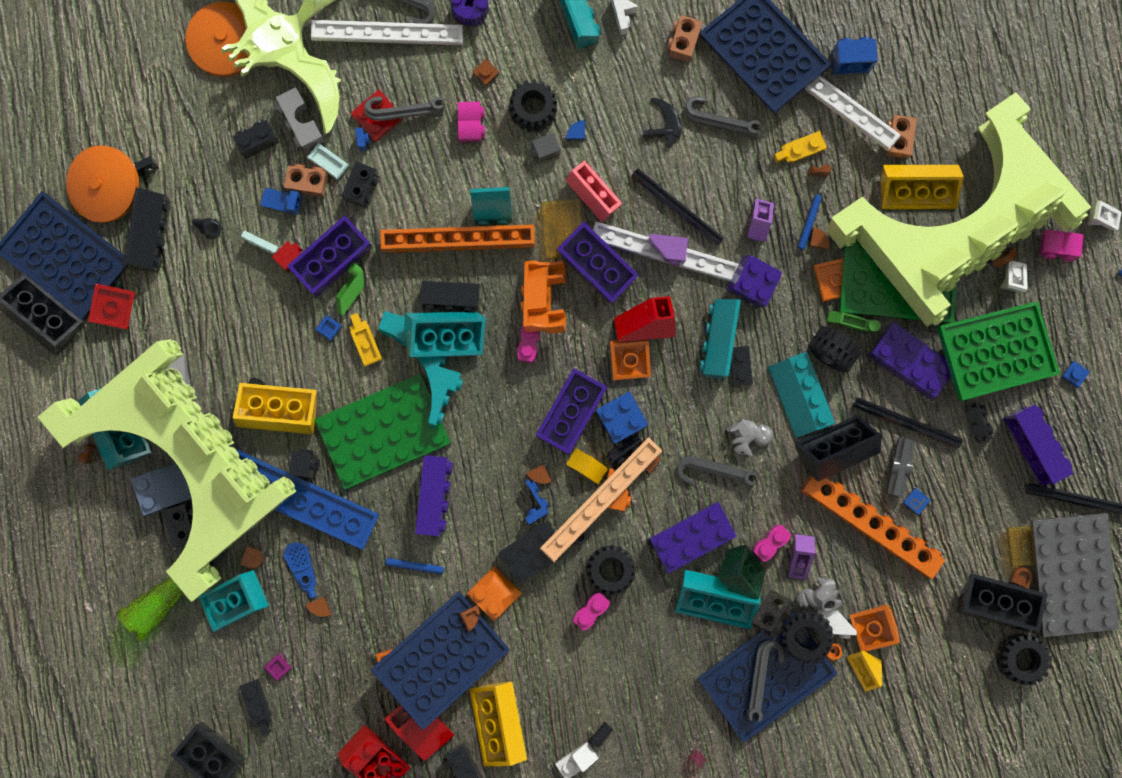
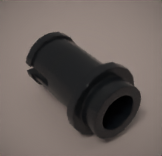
M604 721L594 735H590L591 738L589 740L596 747L602 746V742L613 729Z

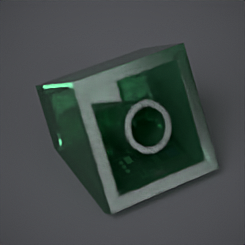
M742 545L726 550L719 579L728 591L757 600L760 597L766 569L749 547Z

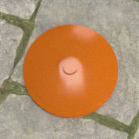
M232 2L211 3L201 8L188 24L185 36L187 51L195 64L208 74L229 77L240 74L242 69H245V66L234 68V62L249 57L245 52H240L236 59L231 62L228 58L233 52H226L225 54L221 52L222 47L225 45L239 42L246 30L243 14L238 5Z
M102 145L92 146L79 153L69 167L66 180L67 194L75 210L88 220L108 223L121 219L132 209L136 187L139 188V178L131 159L119 149Z

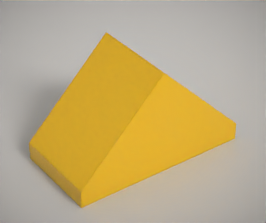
M577 448L566 463V465L596 484L600 483L608 470L599 461Z

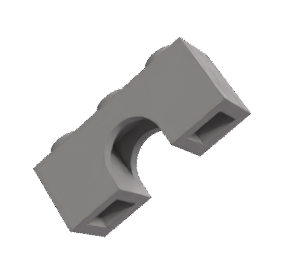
M296 87L276 97L278 101L276 107L281 115L285 114L287 120L284 122L289 131H294L296 136L293 139L298 148L302 147L304 151H307L318 143L324 142L314 120L308 123L298 122L299 114L308 108Z

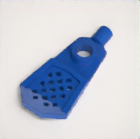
M299 542L287 545L283 556L301 590L307 591L309 599L316 597L317 595L314 590L316 580L308 546ZM304 576L309 577L308 583L303 582Z

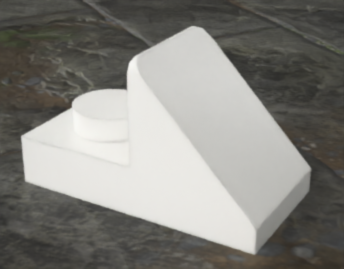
M611 0L620 36L628 34V28L631 27L628 15L637 13L638 6L629 0Z
M1096 201L1090 208L1087 225H1102L1110 230H1118L1121 211L1102 201Z
M1013 260L1007 263L1006 277L1000 288L1016 293L1026 292L1027 264Z
M587 741L555 762V765L564 778H571L580 771L584 772L598 759V756Z

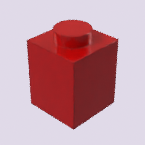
M287 241L272 258L290 273L291 270L287 265L298 257L303 250L295 242L291 244Z

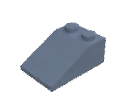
M177 464L130 479L143 516H151L162 510L192 500L187 481Z

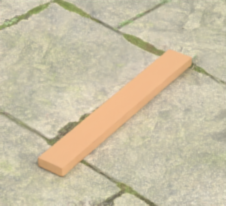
M648 437L540 549L555 562L662 450Z

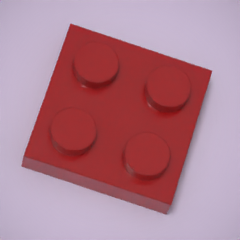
M380 89L351 112L353 118L363 127L375 143L404 120V118L374 121L366 116L364 105L366 101L373 97H382V102L371 106L374 110L394 107Z
M96 283L88 322L128 329L135 291Z

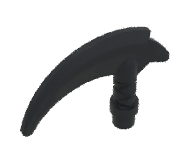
M652 97L651 101L656 103L665 114L666 128L643 130V138L664 136L668 140L666 147L669 148L677 138L680 139L682 132L681 120L677 111L669 103Z

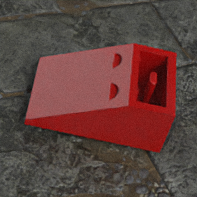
M670 296L650 298L614 318L618 342L676 337L675 314Z
M400 705L385 717V721L396 734L424 761L454 736L453 732L439 716L422 731Z
M365 725L337 754L341 764L358 778H401L410 768V765Z

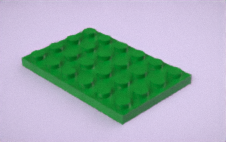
M858 241L850 247L844 246L839 312L922 321ZM956 287L948 293L946 291L942 293L951 305L947 310L948 314L943 317L944 320L940 323L949 324L954 322Z
M1038 301L936 327L958 401L1060 374Z
M421 373L315 419L344 490L451 444L443 423L441 425L438 424L437 429L431 428L428 425L432 398Z

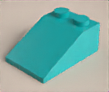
M510 187L470 189L474 224L489 226V223L508 225V222H512Z
M254 570L239 574L198 597L213 632L269 606Z

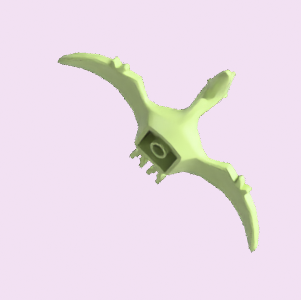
M235 0L243 14L246 30L239 42L225 45L222 47L221 52L223 54L233 52L228 58L230 62L235 60L240 52H245L249 56L246 59L234 62V68L245 66V69H242L240 74L242 77L247 75L250 69L256 66H279L291 71L311 91L321 114L324 133H330L338 115L340 96L337 85L340 84L341 80L335 77L337 71L330 70L326 60L308 55L303 44L302 30L303 26L318 11L336 0H304L298 13L292 16L274 12L268 7L267 0Z

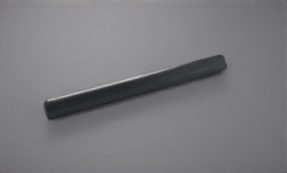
M639 168L632 173V178L715 245L718 246L723 241L722 235Z
M856 398L854 401V408L952 447L960 448L962 445V438L864 399Z
M1031 483L1026 486L1027 494L1122 514V503Z

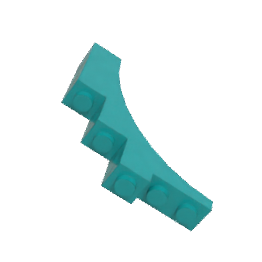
M384 311L378 328L379 333L396 340L407 348L404 336L405 317ZM447 356L416 357L425 370L431 387L432 405L428 425L431 428L437 429L438 424L441 425L444 418V413H442L443 407H447L450 400L448 393L456 395L457 390L461 391L464 380L461 379V373L441 367L445 366Z

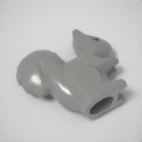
M744 418L736 421L726 429L727 432L735 434L731 444L738 443L734 448V452L739 455L752 457V452L748 446L750 442L754 441L758 446L762 447L770 444L773 439V431L767 425L761 424L757 426L754 422Z
M818 577L820 587L816 591L808 588L803 589L796 597V603L801 608L811 606L813 609L823 610L827 613H831L842 605L841 600L835 599L839 591L834 590L836 582L832 579Z

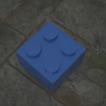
M861 37L858 40L842 38L837 41L830 53L832 75L869 73L878 61L876 39H870V37Z
M630 391L595 411L613 444L648 426Z

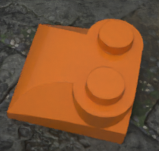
M615 339L610 342L613 380L651 377L649 340L618 342Z
M494 566L467 594L495 621L522 593Z
M888 604L850 614L853 628L857 631L856 637L861 651L866 652L900 643L899 631L893 612Z

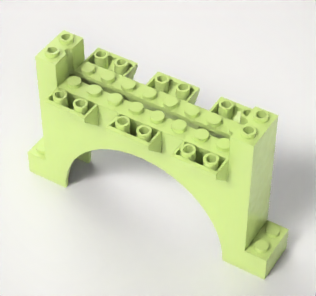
M1017 92L986 112L985 115L989 120L977 129L987 143L992 156L994 181L989 199L976 212L960 221L934 227L914 226L885 216L870 205L864 197H861L831 218L827 233L839 248L842 249L844 246L850 247L858 241L927 327L932 324L936 326L944 320L943 317L948 314L947 310L951 304L942 293L944 291L948 293L955 288L956 283L963 274L967 276L975 269L977 272L987 265L986 262L990 259L994 261L1001 256V252L1006 249L1008 243L1014 244L1020 238L1022 240L1026 239L1032 234V230L1042 228L1051 217L1065 232L1070 228L1072 230L1076 229L1088 216L1087 212L1091 206L1024 130L1022 124L1028 119L1027 115L1031 109Z
M169 339L154 343L82 406L72 398L57 401L41 413L38 418L63 448L73 441L80 443L95 432L108 430L124 431L152 441L167 452L176 462L189 486L193 505V520L189 539L184 550L166 572L192 602L221 579L218 570L209 563L293 495L296 490L294 489L295 485L284 476L269 485L270 482L267 477L258 472L257 466L252 460H248V458L241 460L239 458V453L233 447H230L234 444L232 435L219 425L220 421L215 415L210 413L202 414L201 407L194 401L197 399L194 389L190 385L185 384L181 373L173 368L167 369L183 355L179 344Z

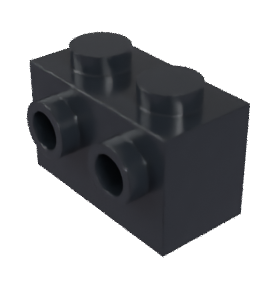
M267 120L258 121L253 127L247 130L242 129L233 136L240 153L245 159L279 143Z
M355 161L341 195L342 198L363 208L366 207V204H370L373 193H371L373 187H376L380 180L377 169Z
M298 448V452L292 451L289 475L314 478L315 471H318L320 466L318 455H314L312 450Z
M183 504L162 510L171 547L185 546L192 528L193 507H190V504Z
M465 742L447 751V758L444 760L448 769H453L456 775L453 778H482Z

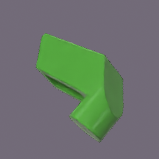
M352 263L348 267L347 271L351 276L336 295L337 312L341 315L345 314L364 288L363 271L356 263Z
M829 311L827 318L829 323L861 332L874 333L880 329V322L877 320H869L844 312Z

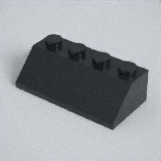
M138 187L135 189L124 260L126 265L135 270L158 273V268L162 265V257L160 255L161 249L165 246L163 235L164 230L166 231L168 226L166 215L170 211L171 206L169 198L164 194Z
M23 274L0 294V311L55 356L70 344L83 324L80 318L26 274Z
M856 415L796 442L795 448L805 470L815 480L821 481L881 453L882 435Z
M970 573L960 593L956 612L1025 632L1038 633L1041 629L1047 594Z

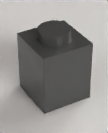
M554 133L532 141L533 147L530 149L534 159L538 158L539 163L560 155V147Z

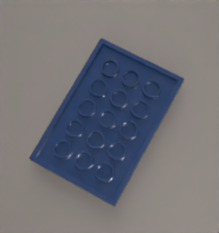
M738 0L699 32V36L773 114L778 112L832 65L771 0Z
M43 191L40 192L0 241V256L23 274L30 277L81 320H85L90 313L95 284L112 287L128 267L124 263L125 255Z
M460 591L370 669L372 674L422 731L510 651L508 646L480 614L475 627L467 632L459 614L473 606Z
M792 609L697 677L743 743L838 674L826 656L823 660L819 659L817 663L811 661L809 664H805V661L801 660V662L796 661L797 658L789 656V651L786 652L785 644L782 641L783 631L789 619L795 616ZM805 627L797 631V639L802 645L807 647L817 645ZM773 640L782 646L784 661L783 663L778 662L777 649H770L761 707L763 718L758 722L755 720L756 713H753L752 721L746 718L745 713L749 708L757 649L762 642Z

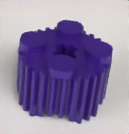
M451 0L453 17L457 20V23H464V26L468 25L470 27L472 25L473 27L476 25L478 27V24L481 25V22H485L484 18H487L489 11L488 0Z

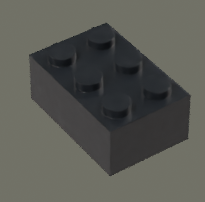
M548 520L499 551L500 556L519 585L555 563L540 549L555 533ZM567 549L556 561L568 554Z
M202 721L195 725L171 754L173 759L196 778H231L246 760L242 754Z

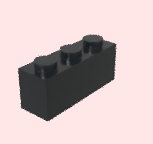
M422 281L420 304L425 306L426 310H436V307H443L445 311H455V308H462L464 312H474V309H479V284Z

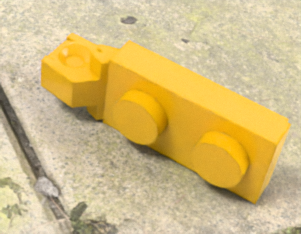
M818 131L785 144L781 147L782 151L775 153L773 157L776 163L786 160L787 163H793L822 152L827 147L821 132Z
M357 313L351 315L350 317L354 325L350 327V332L364 366L367 367L383 360L366 320L362 322Z

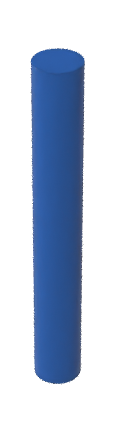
M816 194L814 196L797 247L798 249L805 250L822 199L820 195Z
M387 558L385 564L386 566L442 575L444 572V567L391 558Z

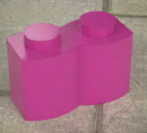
M458 102L459 143L482 142V137H485V125L481 126V118H485L484 107H481L480 102Z
M1044 230L1041 232L1039 255H1044L1045 259L1060 257L1063 258V261L1075 262V260L1081 257L1084 235L1057 230Z
M522 325V341L517 350L519 362L534 363L537 356L536 344L540 338V331L526 333Z
M775 525L767 531L764 538L758 540L752 546L751 552L760 561L765 562L775 555L777 548L784 546L789 541L791 534L783 525Z
M599 591L594 593L588 599L586 606L581 607L574 614L573 622L583 631L587 630L594 624L596 617L607 610L610 601Z

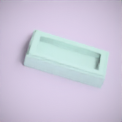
M319 143L307 157L308 160L323 168L326 173L338 181L349 167V164Z
M243 231L241 235L246 242L273 255L280 249L247 231Z

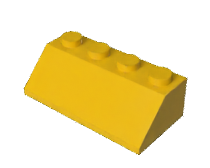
M883 165L880 181L881 209H957L964 178L959 165Z
M239 383L233 414L234 423L239 428L313 434L316 419L317 390Z
M512 681L470 688L484 767L511 766L527 760Z

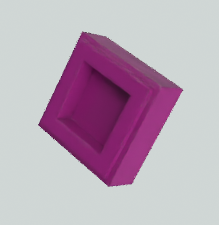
M279 653L264 668L276 681H279L292 666Z

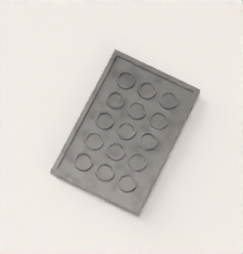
M1108 513L1030 520L1036 591L1047 594L1040 635L1042 637L1118 630Z

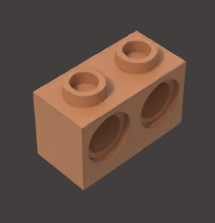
M683 15L680 16L679 21L675 20L672 30L675 32L674 39L670 38L667 49L670 50V57L690 62L703 21ZM689 27L691 31L684 32L682 28ZM683 44L685 49L679 50L676 45Z
M894 115L887 121L888 126L901 134L900 138L895 142L901 145V150L896 149L893 145L889 151L886 150L885 156L908 159L912 155L917 118ZM896 125H902L904 131H899Z
M301 164L288 165L284 188L287 192L292 190L299 192V194L325 198L328 174L320 167L308 169ZM302 175V178L299 182H293L294 176ZM314 178H320L319 184L312 185Z

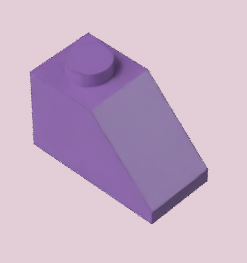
M755 199L747 237L756 241L766 242L772 224L774 203Z
M657 234L649 235V243L665 262H669L671 266H681V264L685 263L688 238Z
M795 534L790 552L789 578L807 580L815 556L814 537Z

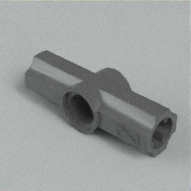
M898 438L894 457H892L889 464L890 477L886 494L904 497L907 478L910 477L913 468L911 460L915 441Z

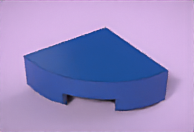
M585 120L577 121L571 125L567 131L566 140H585Z

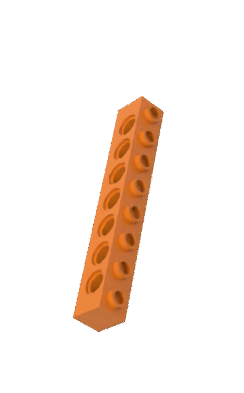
M534 224L380 230L381 250L383 253L535 248Z
M810 475L800 490L928 579H933L945 562V559L941 557V552L935 548L929 549L926 547L925 541L919 537L913 538L909 535V530L903 526L897 527L893 524V519L887 515L881 516L877 513L878 509L871 504L865 505L861 502V498L855 493L849 494L845 491V487L842 484L831 482L829 477L817 481ZM823 485L829 487V494L827 496L821 493ZM839 496L845 498V505L842 507L837 503ZM856 507L861 509V516L858 518L853 514V510ZM872 518L877 520V526L874 529L869 525ZM888 529L893 531V537L890 540L885 535ZM904 540L909 542V548L906 551L902 549V542ZM921 551L925 553V559L922 562L918 559V554Z

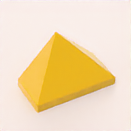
M865 651L847 656L865 692L882 686V660Z

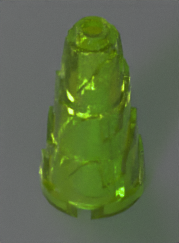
M169 576L148 592L137 597L126 607L120 609L116 613L117 618L130 633L137 632L135 637L143 642L178 601L183 591Z

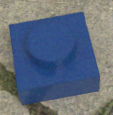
M363 127L355 128L359 151H368L367 145L370 144L369 134L365 133Z
M1071 361L1061 377L1078 388L1090 371L1077 362Z

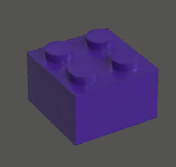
M752 255L742 256L727 291L757 307H766L783 272Z

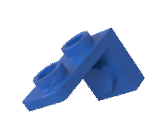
M265 188L261 206L298 215L302 196L299 192L292 190L290 193Z
M528 479L525 482L541 506L539 510L535 507L527 512L528 516L525 519L528 524H531L549 513L547 509L550 506L544 497L540 499L537 492L540 490L534 481L530 483Z

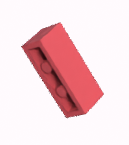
M585 160L575 167L565 179L567 184L601 222L615 213L622 204Z

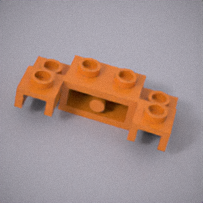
M533 260L524 262V285L521 286L524 301L521 302V310L524 313L523 327L526 333L544 330L547 334L566 332V315L564 310L551 311V285L566 283V266L564 261L538 262Z

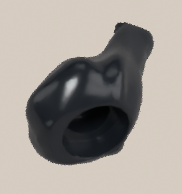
M195 218L192 220V224L207 239H215L221 233L222 226L217 219Z

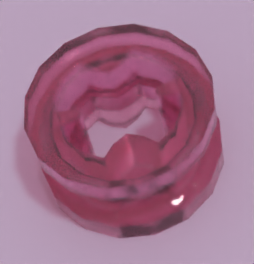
M694 749V753L690 754L689 757L702 768L703 763L707 762L708 759L698 750Z

